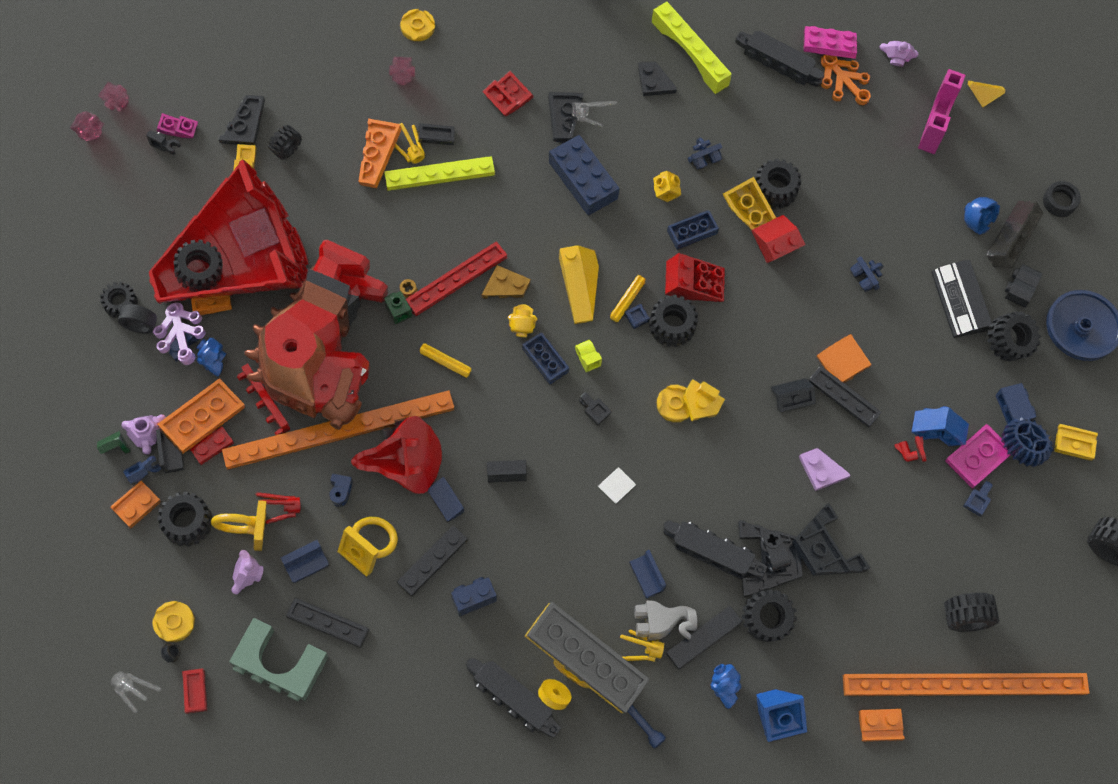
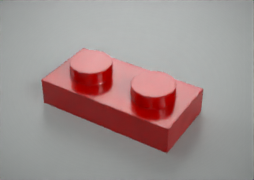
M222 426L193 446L190 451L200 465L221 453L222 449L233 445L234 442Z

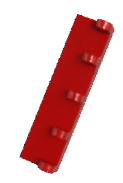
M248 363L241 367L243 372L238 374L237 378L240 381L247 378L248 374L254 373ZM247 378L251 384L246 389L247 393L250 394L256 391L261 401L256 403L257 408L266 406L271 414L266 418L267 423L276 421L280 427L275 432V435L288 432L290 430L288 422L261 382H253Z

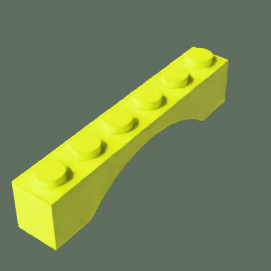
M665 2L653 10L652 23L662 34L675 40L688 53L709 88L717 94L728 87L732 73L668 2Z

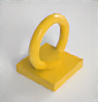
M258 500L256 516L220 514L212 518L211 524L214 528L228 533L253 534L254 551H262L266 520V501ZM222 522H239L248 526H235Z
M365 517L357 521L353 527L348 526L343 531L337 552L367 577L372 573L377 558L386 557L395 550L398 542L397 532L388 521L382 518ZM371 524L383 527L390 537L388 546L382 550L376 549L359 534L360 529Z

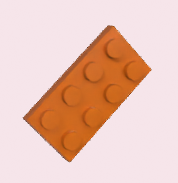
M219 378L157 425L166 437L184 454L243 410L245 404Z

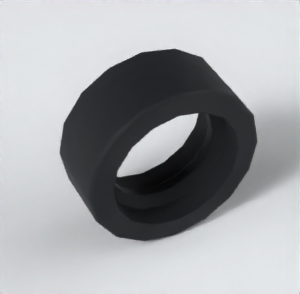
M1057 181L1051 184L1043 197V203L1047 211L1058 217L1071 215L1081 201V195L1077 187L1066 181ZM1053 192L1065 193L1071 199L1072 204L1070 206L1057 204L1052 197Z
M132 304L122 306L118 317V323L122 327L143 334L153 332L157 320V315L150 309Z

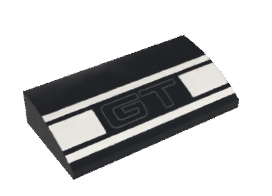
M970 259L933 270L931 273L953 338L989 331L992 321Z

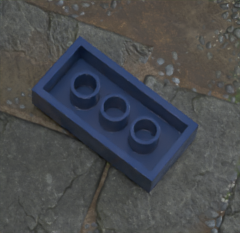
M709 210L671 224L667 228V232L677 250L716 235L719 231V227Z
M542 332L522 344V350L549 385L569 373V366Z

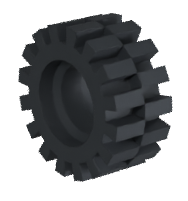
M284 125L283 128L280 127L278 132L274 133V137L270 138L272 141H269L268 148L279 159L284 160L286 157L289 158L290 154L293 155L294 151L298 149L297 146L301 145L302 135L291 125Z
M119 281V285L116 282H113L114 286L108 284V289L103 288L104 294H100V302L104 310L113 318H116V315L119 317L122 306L138 304L133 288L127 283L124 285L121 281ZM117 295L126 296L125 302L120 305L112 304V299Z

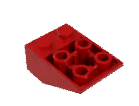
M678 253L666 261L665 295H677V298L683 296L685 297L684 300L723 302L725 268Z

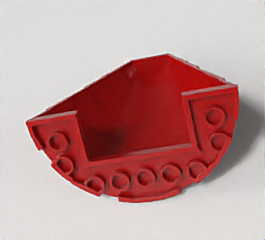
M245 160L239 161L231 175L225 178L198 215L191 219L181 234L176 237L149 271V281L154 288V297L159 304L186 299L302 287L308 272L306 265L309 263L301 238L296 228L292 227L286 219L289 215L278 197L265 181L261 182L256 176L257 171ZM191 240H195V243L203 240L205 244L210 242L211 247L215 246L217 252L221 253L223 271L220 281H217V285L214 288L210 286V290L202 289V291L194 289L193 292L190 291L189 287L185 289L182 287V283L179 284L174 273V256L179 247L183 248L184 243L191 244ZM193 260L187 267L193 272L200 273L206 271L209 268V264L203 260Z

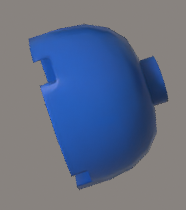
M979 197L969 202L964 209V220L967 227L979 235L987 232L990 229L987 226L991 221L994 223L999 215L1000 205L997 204L998 202L988 197Z

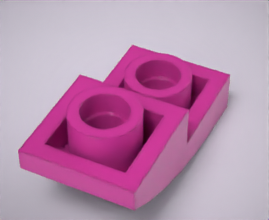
M162 113L156 132L181 138H193L198 121L180 116V119Z

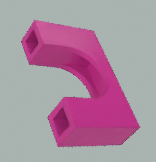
M948 69L937 92L918 149L935 154L946 133L951 118L949 114L962 87L965 74Z

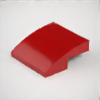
M511 71L498 82L496 80L493 81L482 91L504 116L515 112L534 97Z

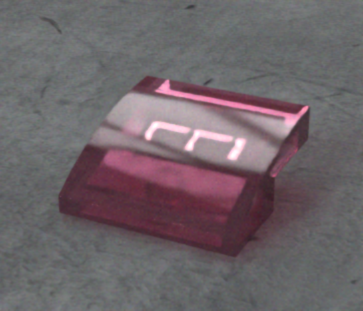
M265 208L229 222L244 257L280 243L278 234Z

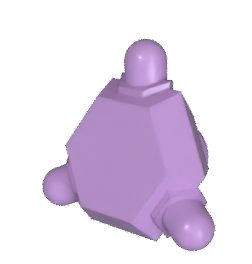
M890 41L888 44L883 43L880 45V50L887 54L888 58L891 59L890 64L903 67L905 62L918 57V51L906 42Z
M161 414L157 417H153V415L138 417L131 421H123L121 426L123 429H126L127 435L137 447L142 448L143 453L148 455L152 451L151 446L156 444L157 441L156 430L159 429L157 424L165 419L166 416Z
M246 550L240 551L239 558L235 564L233 594H239L242 589L252 585L254 581L259 582L263 574V566H259L257 560Z

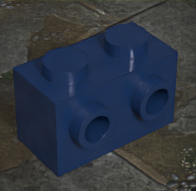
M480 577L475 579L473 584L466 587L465 585H460L451 592L459 617L497 602V595L489 577L485 579Z

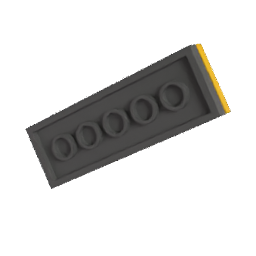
M553 602L548 603L524 636L554 660L555 667L563 675L584 688H590L620 713L628 711L649 680L647 676Z

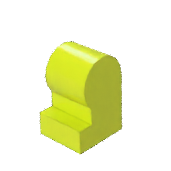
M590 340L575 346L576 353L585 372L601 366L602 357L599 352H596Z

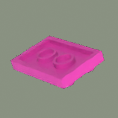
M805 26L804 52L856 59L857 33Z
M986 424L966 441V445L960 446L945 462L973 489L1011 454H1007L1008 450L1003 448L1002 438Z

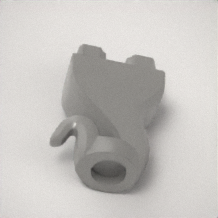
M647 600L646 604L636 605L634 608L635 619L645 618L646 622L636 624V636L647 637V641L664 638L681 619L686 621L679 625V632L682 636L691 639V634L687 630H697L696 611L688 606L667 608L656 601Z

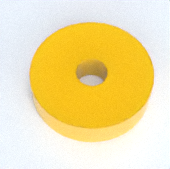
M554 679L545 680L538 690V695L542 702L555 710L565 709L572 698L569 689L563 683Z

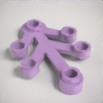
M172 303L165 311L167 317L162 325L156 326L153 330L155 336L161 339L166 336V330L171 323H174L165 340L157 343V349L161 353H167L177 336L180 348L178 359L183 365H190L195 360V354L187 346L185 333L201 339L205 336L206 332L202 326L193 327L182 323L181 319L184 318L190 320L193 324H198L201 322L202 316L197 311H185L180 303Z

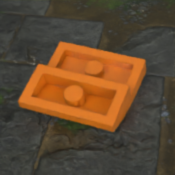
M851 334L817 355L823 367L843 383L853 379L855 375L870 368L872 365Z

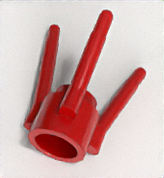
M258 492L255 494L258 497L278 499L259 501H266V504L284 505V512L288 511L287 514L266 520V524L296 517V513H301L300 497Z

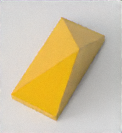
M968 81V86L982 107L1005 94V89L1002 86Z

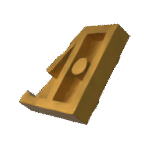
M497 265L482 293V298L488 299V296L523 298L531 283V279Z

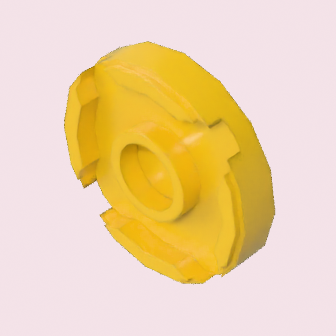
M413 9L403 15L400 22L401 31L409 40L423 41L432 36L435 31V20L428 11Z
M670 385L659 393L656 402L657 410L664 419L671 422H682L690 417L687 403H685L683 398L686 387Z
M171 601L164 603L157 609L152 622L154 631L161 639L166 642H178L190 635L194 628L195 618L193 612L186 604Z

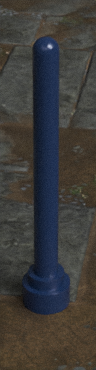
M633 705L630 706L627 712L649 736V744L653 749H656L666 740V737L662 732L654 730Z

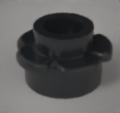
M167 643L161 648V656L168 663L176 662L181 655L180 648L175 643Z

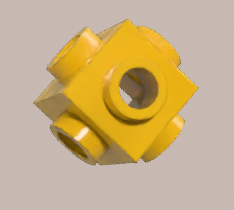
M664 171L653 178L654 191L657 198L669 202L681 196L680 179L677 175Z

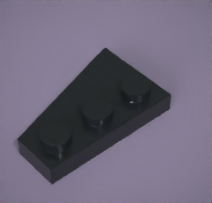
M549 92L548 101L553 142H567L572 139L584 93Z
M245 96L236 111L234 119L226 126L227 130L224 135H221L218 139L221 144H256L265 104L264 96Z

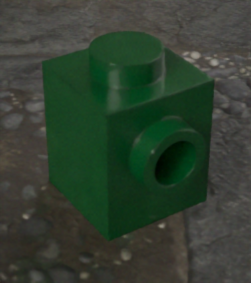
M402 291L391 293L384 298L385 307L395 325L412 317L411 308Z

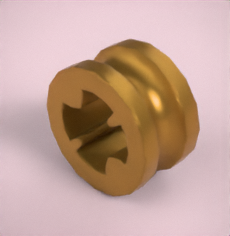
M407 279L401 282L400 291H402L404 297L408 298L417 292L416 283L413 280ZM411 286L412 290L409 289L410 292H406L405 287Z

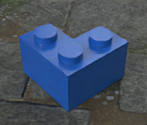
M943 406L939 409L925 408L924 410L915 411L912 433L919 437L923 436V440L939 438L948 446L966 445L969 423L949 407Z

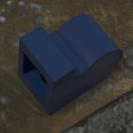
M332 473L330 481L334 488L330 491V499L337 507L345 506L349 500L353 485L352 477Z

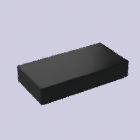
M419 123L418 142L454 145V126Z

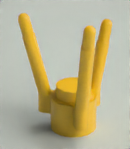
M400 123L410 147L407 149V154L397 144H395V148L406 158L408 163L417 164L425 158V152L421 142H418L416 127L412 125L417 145H414L404 124Z
M630 629L629 633L636 636V631ZM620 635L621 639L646 646L645 653L649 654L648 656L623 657L626 661L649 660L655 662V658L661 659L664 650L663 642H659V640L647 641V637H639L643 639L639 640Z

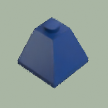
M777 689L756 694L758 712L768 742L807 732L805 704L802 695Z

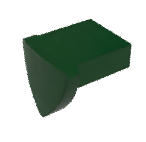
M120 431L97 442V449L100 454L117 446L125 454L131 452Z

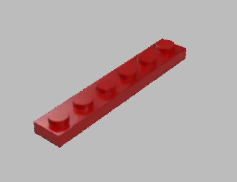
M497 241L408 297L406 301L415 316H418L505 260L507 254Z

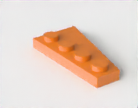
M368 119V131H366L365 136L366 145L363 149L364 158L361 162L358 182L361 186L377 188L402 128L400 124Z

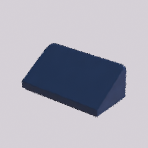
M445 477L439 479L428 489L430 496L447 522L464 513V507Z

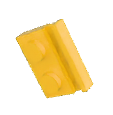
M1063 424L1058 425L1054 452L1090 461L1095 459L1096 437L1098 433Z

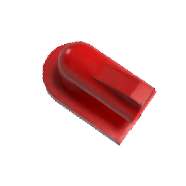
M923 436L915 437V444L922 462H925L927 459L924 452ZM907 441L894 445L895 449L903 455L906 462L918 459L917 451L910 452Z

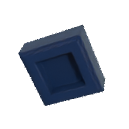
M642 304L624 313L633 329L650 321V317Z

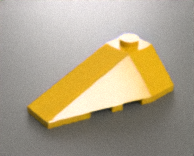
M754 177L723 193L730 209L751 230L776 218Z
M579 245L560 248L559 261L574 324L593 321L599 271L595 250Z

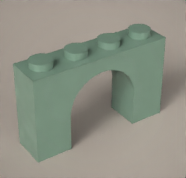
M253 618L229 661L233 666L232 670L241 675H244V673L252 675V680L260 684L264 681L270 684V689L278 693L281 690L285 691L292 700L297 702L299 699L306 701L328 659L327 653L308 644L298 664L291 671L284 674L271 673L263 667L262 655L274 633V629L272 626Z

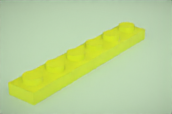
M492 156L384 171L387 191L495 175Z

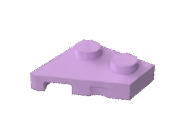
M818 448L799 456L815 491L850 477L846 470Z

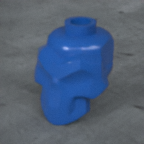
M209 338L207 341L203 339L197 346V349H199L197 362L218 377L223 369L221 361L227 353L222 350L223 345L216 339Z
M720 664L714 669L715 673L712 676L711 689L714 690L715 695L720 698L723 705L729 709L738 699L735 693L742 687L739 682L741 675L732 664Z

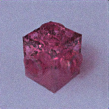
M412 57L393 58V65H390L389 75L392 76V81L405 85L411 81L412 77H415V66H412Z
M109 81L98 95L105 101L104 105L112 111L116 109L119 112L127 107L129 104L128 99L130 98L126 94L127 90L119 84L115 86Z
M84 111L77 114L70 129L76 132L82 140L90 141L99 138L102 134L101 129L104 123L96 115Z

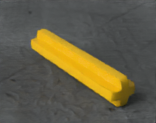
M638 275L611 313V320L619 322L645 284L646 279Z
M423 344L420 348V354L466 378L472 371L471 367L427 344Z

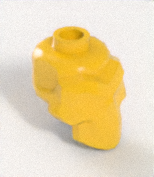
M525 304L514 307L513 314L508 316L511 332L516 333V337H527V334L533 333L536 321L538 320L533 315V309Z

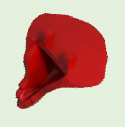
M410 416L399 425L389 438L378 446L356 454L352 458L351 464L359 470L379 472L385 477L398 482L407 490L415 494H422L428 491L438 475L442 461L441 444L431 426L425 423L419 416Z

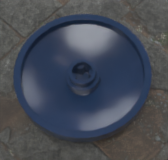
M1074 290L1061 295L1050 307L1046 319L1047 331L1052 342L1066 355L1078 360L1095 361L1108 356L1118 346V310L1102 295L1087 290Z

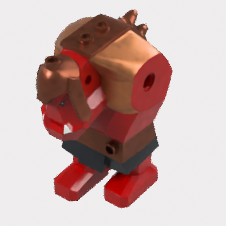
M323 240L319 247V258L314 267L308 268L306 279L300 291L290 293V298L294 301L284 309L278 310L276 307H271L270 312L273 318L267 325L263 327L258 324L253 325V331L258 336V347L253 350H246L244 353L249 359L256 360L260 367L257 368L256 372L248 374L247 378L253 382L264 384L269 396L273 400L312 418H315L318 412L322 413L323 417L331 421L330 425L333 428L340 430L343 425L350 423L357 415L362 405L357 394L361 385L368 379L370 370L369 361L361 353L341 351V340L347 336L351 324L357 317L360 300L366 299L383 303L384 298L388 294V286L384 282L366 275L370 269V260L366 256L329 240Z

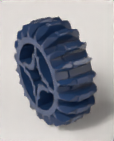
M1022 417L1020 420L1015 418L1005 426L1001 434V442L1004 443L1003 448L1008 450L1007 454H1011L1013 460H1018L1019 464L1024 463L1026 467L1029 465L1032 467L1042 465L1050 458L1054 450L1052 447L1053 442L1050 441L1051 436L1047 435V430H1043L1041 425L1036 424L1035 420L1031 422L1030 419L1025 421Z

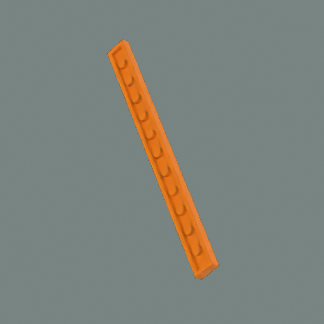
M448 390L357 414L350 423L343 425L340 430L333 428L330 425L331 421L222 449L226 468L229 470L383 428L395 426L394 420L410 416H419L423 419L454 411V405Z
M1087 673L843 675L844 696L1090 694Z

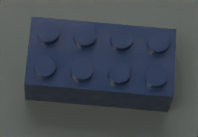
M580 135L549 151V164L588 216L618 199L620 188Z

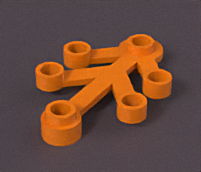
M823 55L821 65L825 68L821 87L824 89L831 87V72L833 71L836 74V84L832 99L837 102L842 100V87L844 83L856 96V102L859 105H866L871 97L870 92L865 89L860 90L851 79L859 80V83L866 85L870 80V75L865 72L856 73L859 63L855 60L846 61L837 59V56ZM840 67H846L849 71H844Z

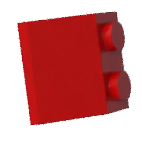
M784 215L751 230L767 263L806 245L798 228Z

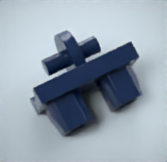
M698 138L696 140L697 145L693 146V150H699V152L687 158L689 163L693 162L696 169L699 170L707 166L704 158L706 156H709L712 164L722 160L720 152L722 145L719 143L707 148V146L711 145L710 141L704 142L702 138Z
M860 256L856 259L857 263L850 268V271L855 278L863 273L867 278L859 282L864 292L873 288L876 291L880 286L873 274L880 278L883 275L880 271L883 265L882 263L875 264L871 260L869 262L871 268L869 269Z

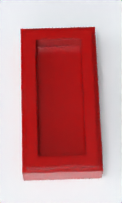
M202 668L182 671L185 713L207 711L205 670Z

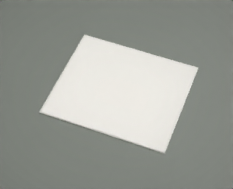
M618 467L598 487L616 504L636 484Z

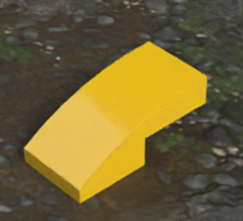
M237 145L234 169L242 159L254 168L257 151L255 145Z

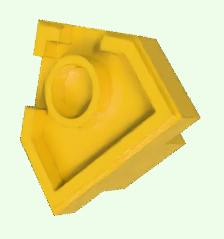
M692 379L683 395L690 412L691 421L716 416L725 400L718 395L719 390L704 381L700 384Z

